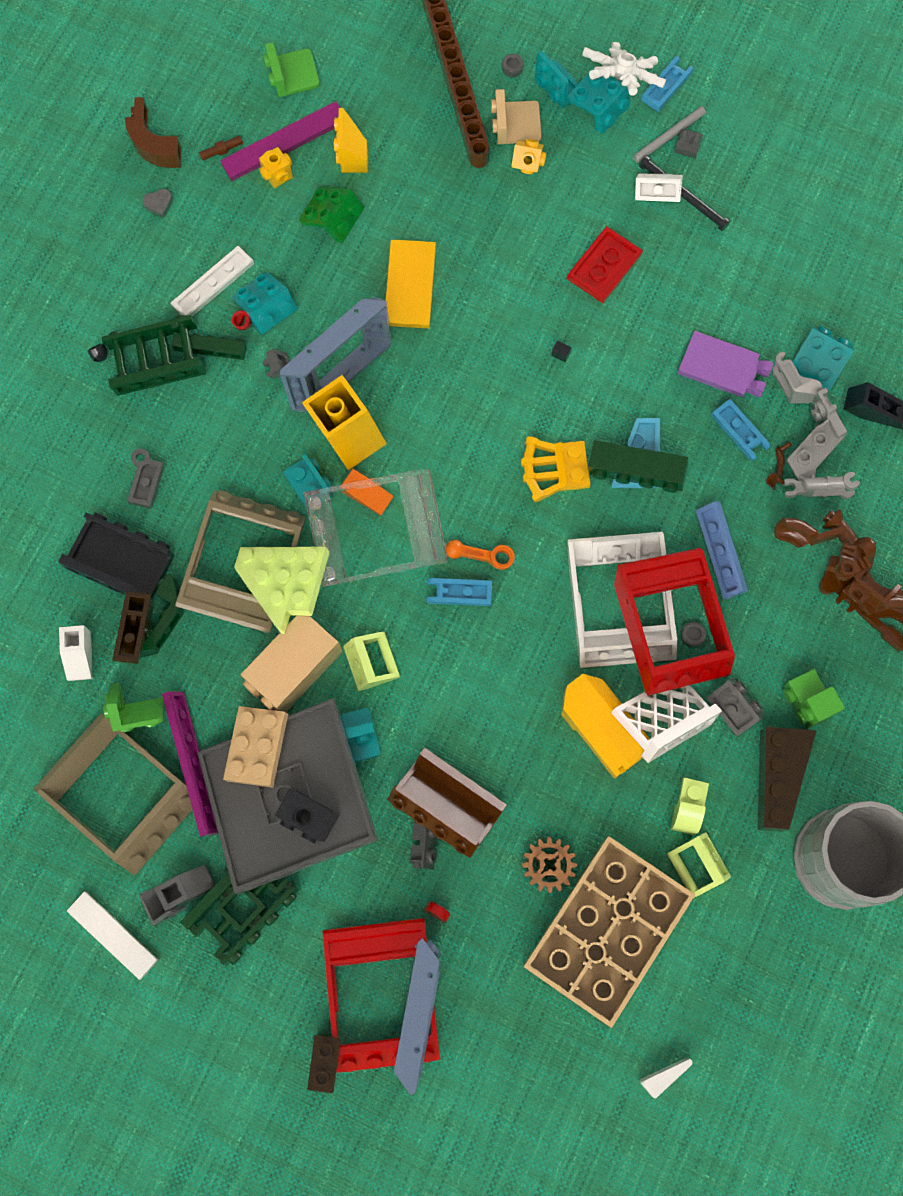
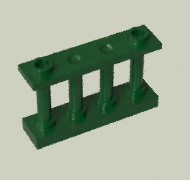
M179 315L175 319L123 332L115 331L101 337L102 342L108 349L114 350L118 375L108 380L110 388L117 396L206 374L202 361L199 357L193 356L189 330L197 329V324L192 316ZM174 332H180L184 359L183 361L171 363L167 336L173 335ZM158 338L162 364L159 367L149 368L145 341ZM136 344L140 370L127 374L123 347Z

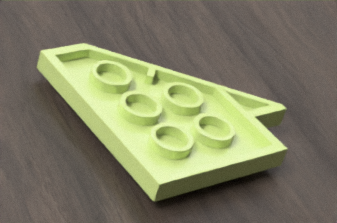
M240 547L234 568L281 634L286 632L290 615H313L329 550L326 547Z

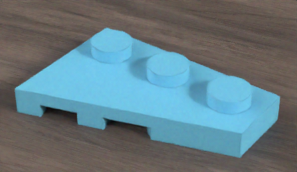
M636 418L627 446L660 452V418ZM615 479L612 483V488H644L639 486L638 483L621 484L616 482Z

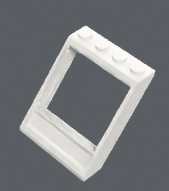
M663 532L568 540V565L580 668L637 662L627 628L584 631L576 567L634 562L666 555ZM671 590L662 592L666 625L642 627L652 662L677 660V634Z

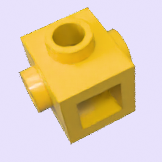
M526 139V141L517 140L511 167L521 169V172L525 174L538 172L540 166L545 164L546 153L543 152L544 145L539 144V141L534 139Z
M278 147L265 152L259 158L261 165L259 171L264 180H268L274 189L293 178L290 167L293 165L288 154H283Z

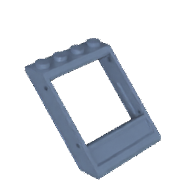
M375 297L362 299L280 370V376L291 411L308 412L302 404L303 401L341 375L349 383L391 346L387 301ZM362 330L363 343L318 381L316 368L357 332Z
M423 938L415 946L417 949L394 1068V1073L410 1095L414 1094L420 1085L442 964L438 959L442 954L431 940L426 943Z

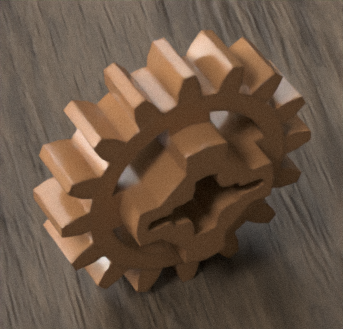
M551 837L547 838L545 844L541 839H538V847L531 844L529 848L532 853H524V857L528 859V862L522 863V867L528 868V872L524 874V877L531 876L532 880L529 885L539 884L538 891H541L543 887H547L548 893H552L553 887H556L558 892L562 891L561 884L569 886L570 882L567 878L575 877L576 875L571 871V868L577 867L576 863L571 862L575 853L568 854L567 850L570 846L561 847L560 839L555 844L552 843ZM552 848L557 850L555 854H545L542 849ZM534 857L539 862V870L536 873L533 871ZM558 857L553 865L555 871L553 872L550 869L541 874L546 865L544 860L550 861ZM563 857L566 861L565 873L560 869V860ZM545 876H553L558 881L549 883L542 881Z

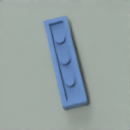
M714 501L696 510L723 599H731L748 592V588L721 503Z

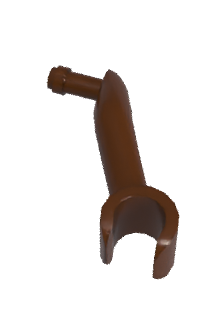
M786 442L781 447H776V473H772L766 478V484L773 490H776V483L784 484L782 479L785 465L783 451L791 447L792 444L790 442Z

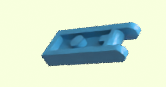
M677 56L658 76L666 79L664 87L661 88L651 84L641 97V101L657 112L664 107L694 71L692 66H689L686 71L679 68L677 65L680 62V58Z
M731 399L712 412L711 417L749 460L753 461L756 459L752 449L759 444L765 450L771 447L770 443Z
M427 579V584L437 585L436 597H426V603L491 606L492 581Z

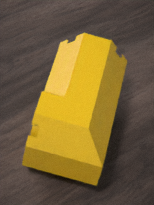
M582 674L567 685L563 695L561 715L570 727L579 733L612 777L616 779L620 774L643 758L641 755L645 750L613 716L612 711L622 705V703L603 679ZM623 712L628 719L635 720L629 712ZM641 729V733L643 734V736H644L647 740H649L650 738H649V737L646 735V733Z

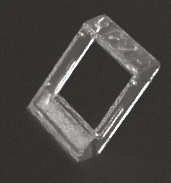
M430 469L413 470L304 492L314 546L326 547L329 550L322 578L323 587L448 562ZM398 482L414 562L375 569V572L346 577L330 493Z

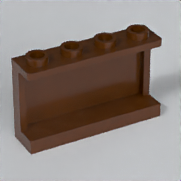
M426 748L422 750L414 765L399 784L393 787L387 799L396 809L408 814L416 823L425 826L437 838L446 841L457 852L469 858L472 857L507 806V804Z

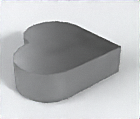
M160 189L156 193H148L143 197V204L146 210L163 218L173 202L172 195L167 189Z

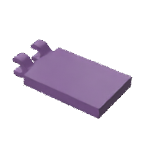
M694 331L678 374L742 398L745 392L761 397L766 383L758 380L754 381L755 375L757 373L763 377H769L774 363L766 360L759 361L760 354Z

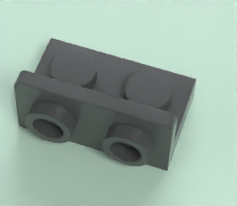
M732 678L706 698L712 705L716 704L722 710L720 716L738 737L762 719L764 715L761 713L763 712L761 705L755 699L751 700L746 694L748 692L746 686L740 680L736 681Z

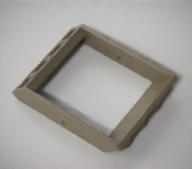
M103 713L94 720L34 787V790L113 861L134 876L192 811L186 784L126 732H113L110 719H105ZM119 734L175 783L119 848L114 851L58 800L115 736Z

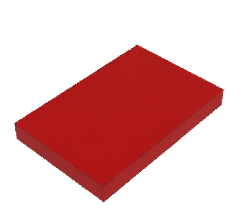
M606 226L569 272L566 279L604 304L641 257L643 250Z

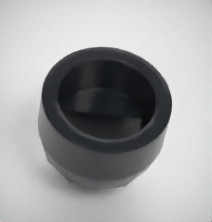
M104 343L87 350L89 356L95 362L105 361L108 356Z

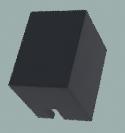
M557 340L552 349L551 356L566 362L571 354L572 347Z

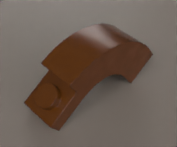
M135 97L134 107H131V117H125L126 129L135 150L143 159L156 166L181 168L182 148L178 136H158L148 131V108L144 97Z

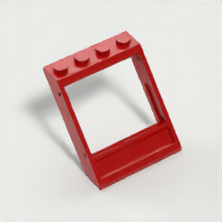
M701 548L618 565L614 587L644 690L648 696L731 674L735 654L704 551ZM697 585L717 652L654 667L634 598Z
M424 918L323 930L332 1037L339 1038L337 1017L339 1007L335 967L415 957L417 950L415 946L418 944V941L423 938L427 943ZM435 1006L431 1019L432 1034L428 1035L424 1062L440 1060ZM400 1038L340 1045L337 1073L395 1066Z

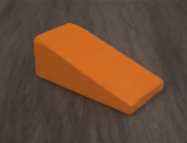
M354 469L351 470L340 487L343 494L382 516L394 498L393 495Z

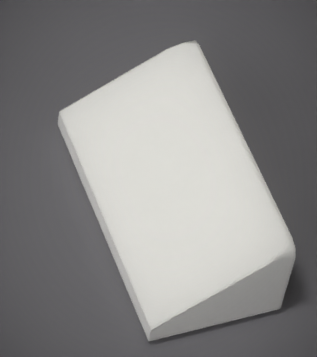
M638 174L636 177L635 200L680 202L683 175Z

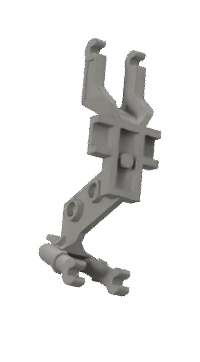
M780 352L776 356V365L773 367L772 374L774 378L778 381L790 404L813 403L811 414L816 422L821 423L787 459L798 481L795 479H786L784 481V486L792 485L795 489L794 491H786L785 497L793 498L796 495L826 498V496H840L842 499H850L855 494L854 489L860 484V481H850L855 475L854 472H849L841 477L826 476L816 478L815 476L817 467L844 440L847 434L843 423L836 413L837 406L836 404H831L827 397L828 390L826 388L823 389L820 381L800 376L790 359L782 361L785 357V352Z

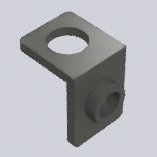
M154 888L139 895L153 926L175 917L186 909L184 904L170 911H165Z

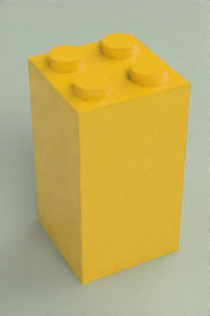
M343 375L302 402L348 471L387 444L370 413Z

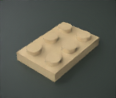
M239 706L223 780L274 787L288 713Z

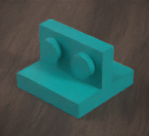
M369 707L341 714L340 717L354 762L381 756Z

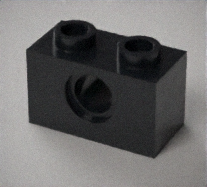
M289 788L275 814L276 817L281 819L280 825L291 831L295 828L303 832L302 837L314 844L317 840L326 841L340 815ZM308 810L311 814V819L304 825L301 821V816Z

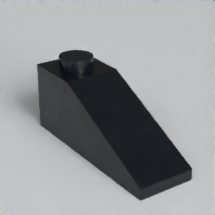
M869 382L848 388L843 410L860 419L903 430L902 400Z

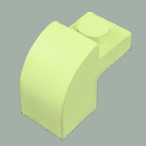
M683 778L679 800L674 807L670 830L691 835L698 834L705 814V802L709 783Z

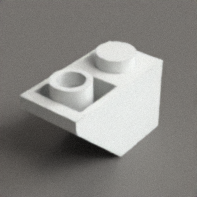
M84 625L59 627L60 655L67 681L93 679L91 631Z

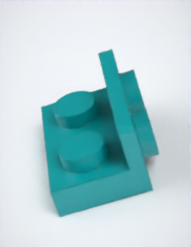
M306 453L301 455L302 460L284 470L283 474L309 512L332 498L330 489L333 487L326 476L321 477L318 473L320 467L313 457L309 459Z

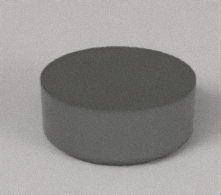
M509 54L503 58L502 71L506 76L517 77L523 72L524 62L519 55Z
M696 622L688 623L681 631V640L688 647H698L706 638L705 628Z

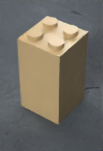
M297 615L287 625L285 634L280 633L241 673L245 680L242 684L254 697L257 698L259 695L263 697L260 701L267 709L287 712L342 654V649L339 642L310 616Z

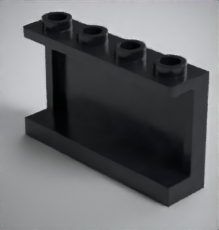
M85 512L83 517L86 519L83 528L69 554H62L58 563L65 569L122 595H126V592L151 594L153 599L157 591V584L164 578L174 558L170 546L159 540L154 543L148 540L149 537L139 531H136L135 534L127 531L128 527L119 522L109 523L107 518L99 513L94 512L91 515Z

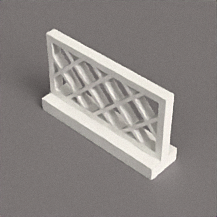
M689 685L681 687L683 693L674 690L659 693L667 696V702L657 699L656 694L648 696L644 692L616 707L612 714L645 750L641 756L649 763L711 726L722 710L716 704L709 706ZM673 698L683 700V706L673 704ZM640 702L650 704L651 711L640 708ZM689 702L696 704L700 710L689 708ZM657 706L667 709V715L657 713ZM673 711L683 713L684 720L673 717ZM623 712L634 713L635 720L628 719ZM640 715L651 718V725L641 722ZM657 720L668 723V729L657 727ZM641 729L652 732V738L647 740L641 733Z

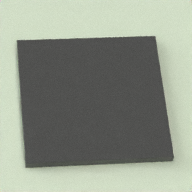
M333 698L288 716L273 788L223 780L232 738L197 752L234 894H241L378 841L336 700ZM289 788L301 792L340 814L325 842L317 840L314 844L303 838V832L295 828L291 831L280 825L281 819L276 817L275 814ZM308 810L301 816V821L304 825L311 819V814Z

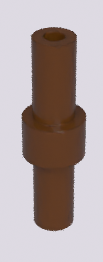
M240 135L225 142L221 140L214 143L215 146L199 152L202 161L218 154L222 156L228 153L227 150L242 145L243 142Z

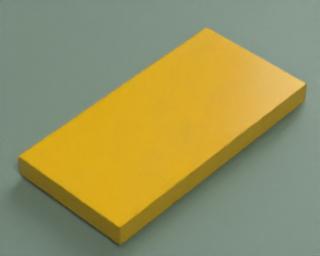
M391 240L386 291L390 326L430 329L436 242Z

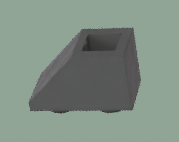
M206 865L177 875L154 889L164 910L170 911L206 894L215 886V883Z

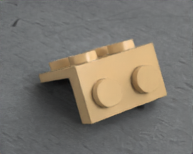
M504 89L495 90V99H491V112L496 115V119H492L493 133H497V144H513L517 140L526 141V139L540 141L539 103L537 101L505 102Z

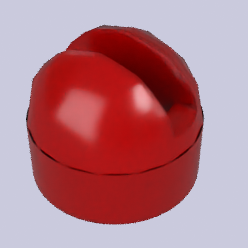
M237 311L232 316V324L238 330H247L251 326L252 321L245 311Z

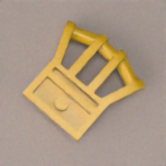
M526 437V449L521 459V466L524 467L525 472L523 474V481L530 488L534 502H539L559 491L590 488L584 441L552 444L540 441L535 437ZM535 448L552 452L555 455L533 457ZM556 464L557 471L534 473V466ZM558 480L557 484L545 490H541L537 484L540 481Z

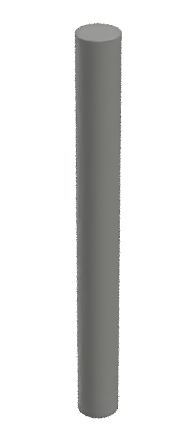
M700 106L634 154V161L639 163L646 156L679 134L682 129L687 128L705 115L706 110L704 107Z

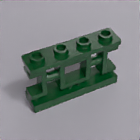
M227 872L180 923L187 930H190L195 937H198L207 929L222 944L214 953V956L220 960L223 966H227L229 963L234 965L243 956L241 950L247 944L252 946L262 934L259 931L265 925L269 927L280 916L277 912L283 906L287 908L297 898L295 893L298 889L285 878L278 887L273 882H269L244 892L258 908L241 925L225 909L237 896V894H234L229 872ZM268 887L278 896L286 889L287 891L262 916L261 914L267 906L258 897ZM222 899L223 901L216 907L225 917L216 928L208 920H204L197 926L206 914ZM232 925L240 933H244L250 927L251 929L226 955L225 952L232 944L223 934Z

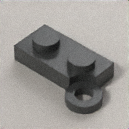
M137 449L131 455V461L137 467L127 502L132 505L152 509L165 465L163 462L150 460V454L145 449ZM139 455L145 456L142 462L137 461Z

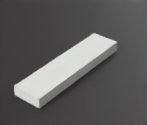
M237 246L171 302V306L180 315H191L193 317L254 265L253 259Z
M83 892L67 910L76 921L139 980L159 960L87 892Z

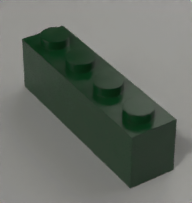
M594 440L588 463L589 475L599 480L611 478L621 484L633 482L638 483L639 486L644 488H653L655 486L662 488L666 492L675 493L677 491L683 492L689 464L688 457Z

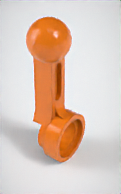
M451 540L445 547L446 554L452 559L465 557L487 562L499 570L508 569L515 559L513 550L506 545H499L493 551L465 546L459 540ZM496 554H506L508 562L506 564L498 563L495 558Z

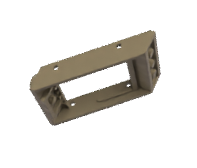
M215 490L208 502L175 606L270 633L274 623L254 595L194 578L205 544L204 539L214 512L284 531L286 534L294 536L291 547H297L306 517L301 516L295 511L287 512L271 504L263 505L250 498H239L231 495L229 492Z

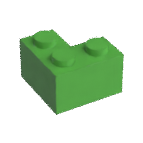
M815 669L787 682L783 686L785 698L789 703H793L797 711L795 713L801 725H805L806 729L833 717L845 709L834 687L825 689Z

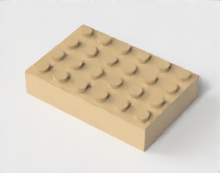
M608 836L597 850L523 967L612 1028L695 894Z

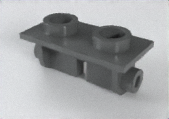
M413 822L412 840H421L420 845H412L410 863H412V868L434 870V864L437 861V837L432 831L416 822Z

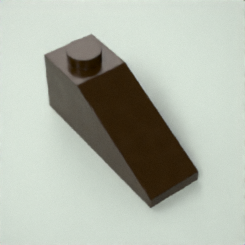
M126 592L112 658L113 661L139 663L153 612L151 594Z

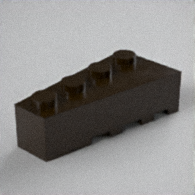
M765 727L760 731L758 830L784 832L790 829L816 730Z

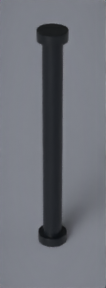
M646 156L639 165L641 169H646L651 174H667L651 162L649 156ZM682 186L681 197L717 224L719 230H725L731 220L727 217L724 219Z

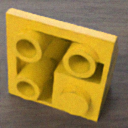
M339 108V117L334 119L336 164H340L342 173H368L367 140L344 108Z

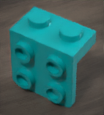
M540 51L537 53L535 81L540 88H544L548 92L551 100L554 103H558L563 109L570 104L568 95L578 83L556 59L551 61L544 52Z
M588 73L568 95L570 103L594 115L596 131L602 134L614 125L616 119L623 112L627 111L630 105L628 87L622 86L621 81L611 76L607 79L602 76L592 80Z
M270 273L257 276L253 282L246 287L240 288L232 296L234 302L248 314L256 330L261 335L298 310L288 289Z
M820 325L819 328H812L793 360V364L800 376L818 380L821 382L823 389L829 390L855 349L851 347L853 344L851 341L840 337L839 340L831 336V330Z

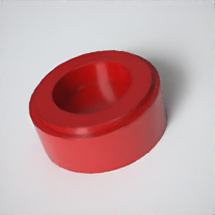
M432 901L428 902L424 909L429 915L443 923H446L450 917L449 911Z

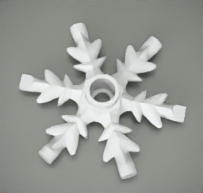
M612 42V48L608 49L611 57L599 51L595 52L587 47L584 48L582 56L603 65L602 67H595V70L589 72L592 80L602 76L605 79L609 78V76H615L616 79L622 81V86L628 87L630 95L637 94V88L640 87L637 78L661 88L666 83V79L657 77L656 74L645 70L646 68L652 69L654 65H657L658 58L656 56L648 59H643L641 56L637 60L634 55L627 53L626 50H621L620 43Z

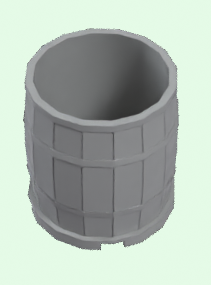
M874 801L843 804L833 809L822 811L808 820L796 836L794 844L796 877L806 892L823 905L849 910L886 904L903 895V814L892 806Z

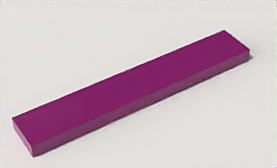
M335 101L220 160L231 182L261 167L259 158L265 152L278 147L283 154L289 153L335 129L334 119L339 117L340 106Z
M165 692L162 694L199 835L200 837L216 835L218 830L197 754L200 750L184 692Z

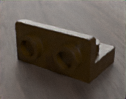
M319 1033L314 1035L307 1090L326 1093L334 1092L340 1038L329 1037L327 1034Z

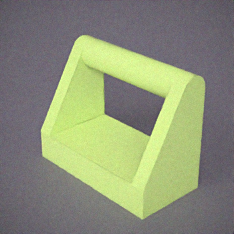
M385 632L354 637L343 646L358 691L366 690L400 677ZM378 641L389 673L375 677L365 648L366 644Z
M706 832L667 853L686 889L695 894L694 898L731 878L728 869ZM692 845L713 880L700 889L697 888L678 854Z

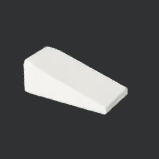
M686 1057L640 1079L639 1082L653 1098H657L693 1062Z

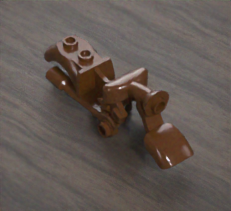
M840 508L836 512L831 510L823 518L822 521L825 524L822 528L829 531L819 534L818 530L805 521L795 518H782L774 527V535L778 540L789 542L798 548L809 543L813 546L836 538L842 542L843 545L840 548L839 556H830L827 560L828 563L826 564L823 578L819 582L820 592L826 595L835 592L839 595L836 599L837 604H840L842 600L849 604L846 612L851 613L855 609L869 625L880 633L881 638L897 652L903 651V635L892 626L888 627L878 619L892 618L903 624V591L900 589L902 586L899 584L892 589L880 586L872 578L870 570L872 569L876 554L874 539L870 537L858 538L850 526L843 520Z

